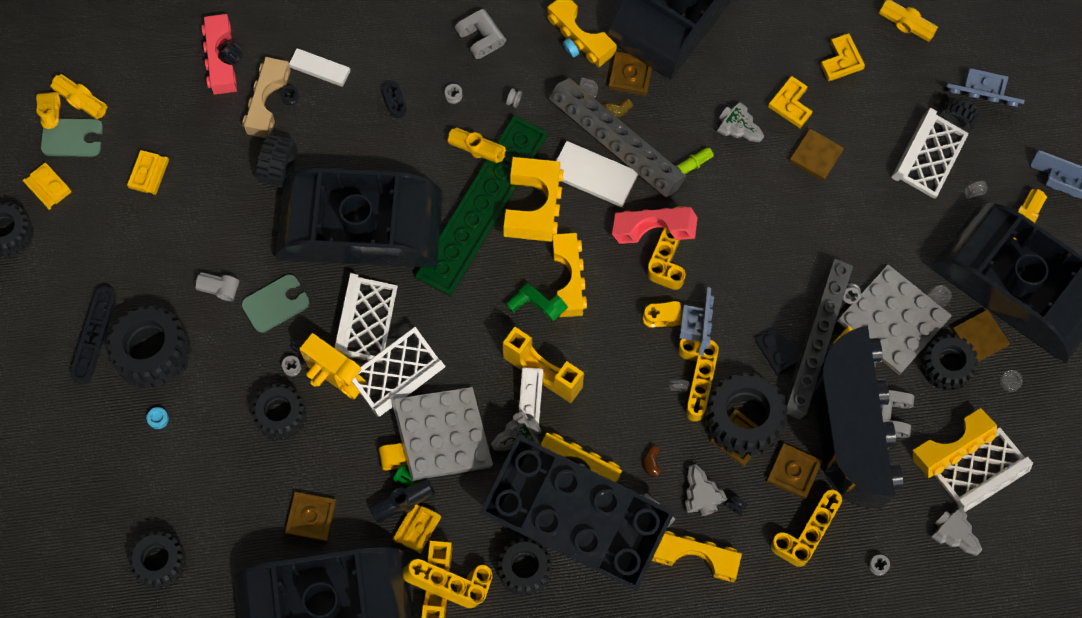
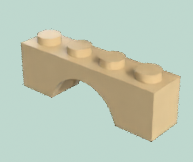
M266 57L264 64L261 63L259 80H256L254 83L255 93L248 103L249 112L243 119V126L248 135L266 138L272 133L275 120L273 114L265 108V101L270 93L287 85L291 72L288 61Z

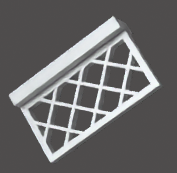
M930 108L921 118L891 178L896 181L901 179L935 199L969 133L936 115L937 111ZM937 122L942 125L944 132L936 133L933 126L934 123ZM956 133L961 136L960 141L953 143L950 134ZM945 135L948 144L940 146L937 137ZM933 138L936 147L928 149L925 142L926 139ZM950 148L952 157L945 159L942 149ZM937 151L940 160L932 162L929 152ZM925 154L928 163L920 165L917 159L918 155ZM942 163L944 173L937 175L934 165ZM929 167L932 176L924 178L921 168ZM917 170L920 179L913 180L908 177L909 172ZM934 179L936 189L934 191L929 189L926 181Z
M350 273L335 343L337 351L344 356L369 361L374 357L367 351L369 347L376 344L380 352L385 349L397 285L360 278L357 274ZM360 285H369L373 292L363 296L360 291ZM383 289L392 290L391 297L385 301L378 293ZM375 294L381 303L372 308L366 299ZM364 302L369 311L360 315L356 310V305ZM384 306L388 315L380 320L375 310ZM372 313L377 322L368 327L362 318ZM360 321L365 330L356 335L352 329V324ZM380 325L384 335L376 339L371 329ZM368 332L373 341L364 346L358 337ZM356 340L361 349L356 352L348 351V344Z
M413 327L361 366L362 370L359 374L361 372L369 373L368 385L359 384L356 378H354L352 383L372 408L371 410L374 414L380 417L393 407L392 401L394 399L408 396L446 366L438 359L417 328ZM414 333L418 338L417 348L406 347L407 338ZM394 347L403 348L401 361L390 359V353ZM406 349L417 350L415 363L404 361ZM420 351L428 352L432 360L427 364L418 363ZM387 353V358H381ZM377 360L386 361L384 373L373 371L374 362ZM389 361L400 363L399 375L388 374ZM404 363L415 365L414 373L410 377L402 376ZM372 374L384 375L382 387L371 386ZM387 376L398 377L397 386L394 389L385 388ZM362 387L367 388V393L364 391ZM370 388L382 390L381 398L375 403L369 397Z
M1001 428L997 429L996 437L999 435L1004 441L1003 447L991 445L992 442L989 444L984 443L979 448L988 449L987 458L974 456L975 452L972 455L967 454L962 457L971 460L970 469L958 467V463H956L955 466L951 464L945 468L954 470L953 479L944 478L941 473L934 475L957 503V508L961 507L964 512L1031 470L1033 462L1029 457L1025 458ZM990 450L1003 452L1002 461L989 459ZM1005 453L1014 454L1019 460L1014 463L1004 461ZM973 461L985 462V471L972 469ZM988 464L1001 465L1000 472L997 474L987 472ZM956 471L969 473L968 482L955 480ZM971 475L984 476L983 482L981 484L970 483ZM954 485L966 486V493L959 497L954 491Z

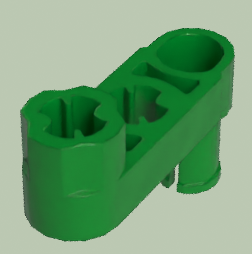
M528 283L518 290V294L505 303L507 308L514 314L523 304L530 302L552 322L568 308L560 296L556 295L549 301Z

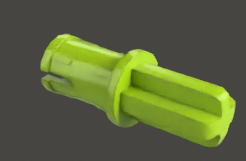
M705 148L695 155L691 154L687 160L676 165V167L684 174H687L695 168H700V165L711 159L714 154L710 148Z

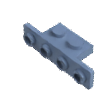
M971 68L968 70L964 87L945 83L944 86L949 88L948 92L960 94V91L968 92L967 96L979 98L980 95L987 96V101L998 103L999 99L1007 101L1006 105L1018 107V104H1024L1025 101L1004 96L1008 76Z
M1038 150L1031 163V167L1049 174L1046 185L1082 199V166Z
M707 287L703 308L684 305L682 311L680 338L700 342L699 355L702 356L705 348L709 349L711 339L710 336H707L711 332L712 323L708 321L712 319L713 309L710 308L713 307L714 296L711 295L710 287Z

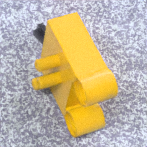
M312 333L305 342L301 340L292 341V350L301 354L308 368H310L306 376L311 379L310 384L314 387L320 386L324 380H327L348 397L355 400L360 392L352 383L354 378H356L359 384L367 385V382L358 375L362 369L357 363L344 356Z

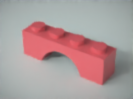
M228 15L204 17L205 24L202 25L203 36H206V42H203L204 52L208 53V59H205L206 70H209L210 76L206 77L208 88H212L214 95L237 92L236 75L233 66L223 63L218 58L220 46L225 41L232 40Z
M691 207L662 208L660 210L644 209L635 212L624 211L622 213H615L612 235L619 244L638 243L643 234L650 229L664 227L669 229L675 240L695 239L698 217Z

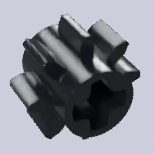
M225 41L219 48V52L222 54L219 58L224 63L236 64L243 56V53L240 51L242 46L237 41Z

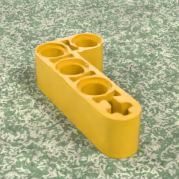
M664 228L649 262L647 276L654 283L677 290L683 286L686 275L682 267L671 263L680 240L669 238L667 234L671 232L669 229ZM664 250L667 251L669 255L663 256L659 252ZM659 268L662 272L655 273L652 269ZM677 275L681 279L676 281L673 280L671 276Z
M681 339L678 349L679 355L686 360L697 362L686 409L687 417L691 421L697 422L704 417L718 356V345L710 340L709 349L714 354L706 355L703 353L702 356L699 355L700 342ZM686 344L691 345L693 350L687 351L683 346ZM706 368L710 373L702 374L699 369ZM702 387L705 393L699 394L695 388ZM696 402H700L698 413L694 412Z
M829 490L823 495L798 539L787 533L777 534L771 543L773 553L797 567L804 566L811 558L841 505L842 497L840 493L835 490ZM831 498L834 501L828 510L825 507L828 504L829 499ZM816 516H823L826 520V523H819L816 520ZM806 533H812L816 537V541L811 542L807 540ZM776 541H785L787 548H779ZM802 551L806 558L804 560L798 559L795 552Z
M420 559L413 560L403 569V578L406 582L470 609L485 600L493 575L488 566L479 565L465 579ZM477 573L481 574L483 581L477 578ZM431 576L437 578L438 584L432 581ZM451 584L456 586L457 592L451 589ZM470 592L475 594L476 601L471 598Z

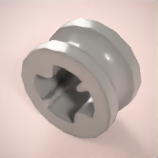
M450 84L445 88L447 102L456 104L461 101L462 89L459 85ZM452 91H456L455 97H451Z
M512 88L506 105L512 104L514 108H517L522 92H516Z
M850 283L847 285L843 300L848 304L857 303L861 298L860 288L856 284ZM852 290L855 296L851 297L848 291Z
M288 356L283 359L282 368L286 375L296 376L301 371V364L297 357ZM295 362L296 368H291L290 370H287L289 369L287 364H293Z
M884 555L874 556L869 563L870 571L877 576L884 575L890 568L889 559ZM877 560H881L880 563L883 562L885 564L882 570H878L879 567L875 568L874 565L877 563Z

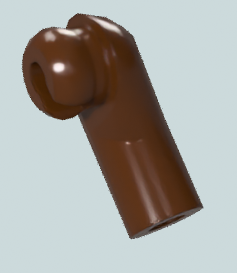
M651 445L643 459V465L647 474L657 477L661 473V469L658 467L655 459L660 449Z

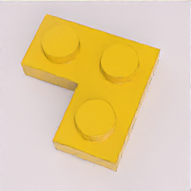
M849 33L831 39L830 44L837 57L821 62V67L828 82L864 69L865 64Z
M793 76L790 77L768 106L800 129L813 112L798 102L808 86Z

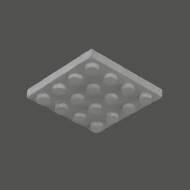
M887 265L864 290L860 300L857 303H853L837 320L836 324L843 330L848 326L853 330L868 326L870 338L880 339L883 354L882 361L898 375H901L952 315L890 265Z
M473 387L398 398L392 401L411 481L492 467L493 463Z

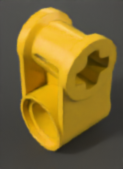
M58 92L37 94L36 111L41 117L42 127L46 129L56 127L59 123V109L61 107Z
M672 301L648 305L644 311L643 323L649 328L681 325L682 311L680 302Z
M402 443L385 445L378 449L383 470L397 469L401 465L408 466Z

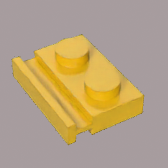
M140 150L127 184L128 188L156 195L169 162L168 157H161L158 154Z
M46 162L32 172L30 177L23 179L27 187L48 210L72 192Z
M415 505L414 509L407 513L393 540L421 554L441 516L423 506Z

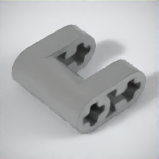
M484 9L466 17L455 26V30L460 37H466L477 30L484 37L470 48L471 53L476 59L490 54L506 42V38Z
M889 390V404L883 405L882 410L883 422L891 421L892 407L912 408L914 405V395ZM892 421L896 437H910V424Z

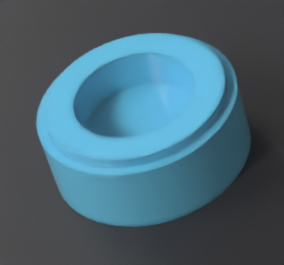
M570 38L563 41V46L571 57L574 58L579 55L576 45Z
M160 407L152 408L147 414V422L154 429L164 428L169 421L167 412Z

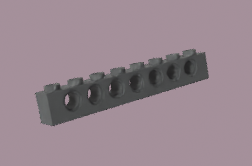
M569 78L556 85L549 98L554 104L663 196L667 197L679 189L686 178L683 172Z
M834 259L827 266L802 344L800 356L785 397L784 404L787 405V415L797 419H801L808 412L853 269L852 265Z

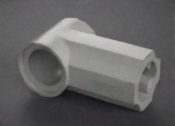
M201 272L197 277L195 288L198 291L214 294L222 300L233 301L239 280L227 275L218 277Z

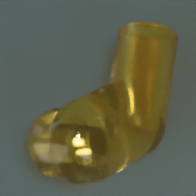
M626 99L621 105L606 103L604 107L614 116L620 118L633 107V104Z

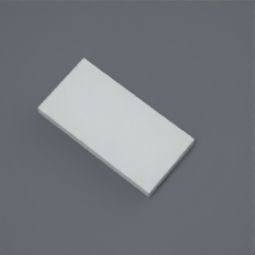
M566 141L557 161L561 162L560 169L564 170V183L620 207H623L638 176L633 169Z

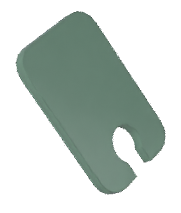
M59 119L56 127L51 129L43 128L41 150L46 156H96L101 151V142L87 143L84 138L86 134L91 132L103 134V125L97 119Z
M286 275L243 300V310L258 332L264 333L308 308L309 299L305 292L294 300L286 297V292L289 289L300 286L295 276Z

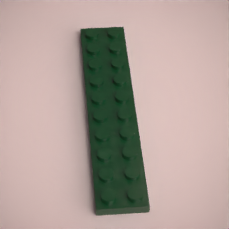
M513 116L497 144L504 146L506 149L504 159L498 163L486 160L440 235L437 268L421 267L415 276L417 280L452 297L519 186L511 184L513 157L535 159L548 137V132Z

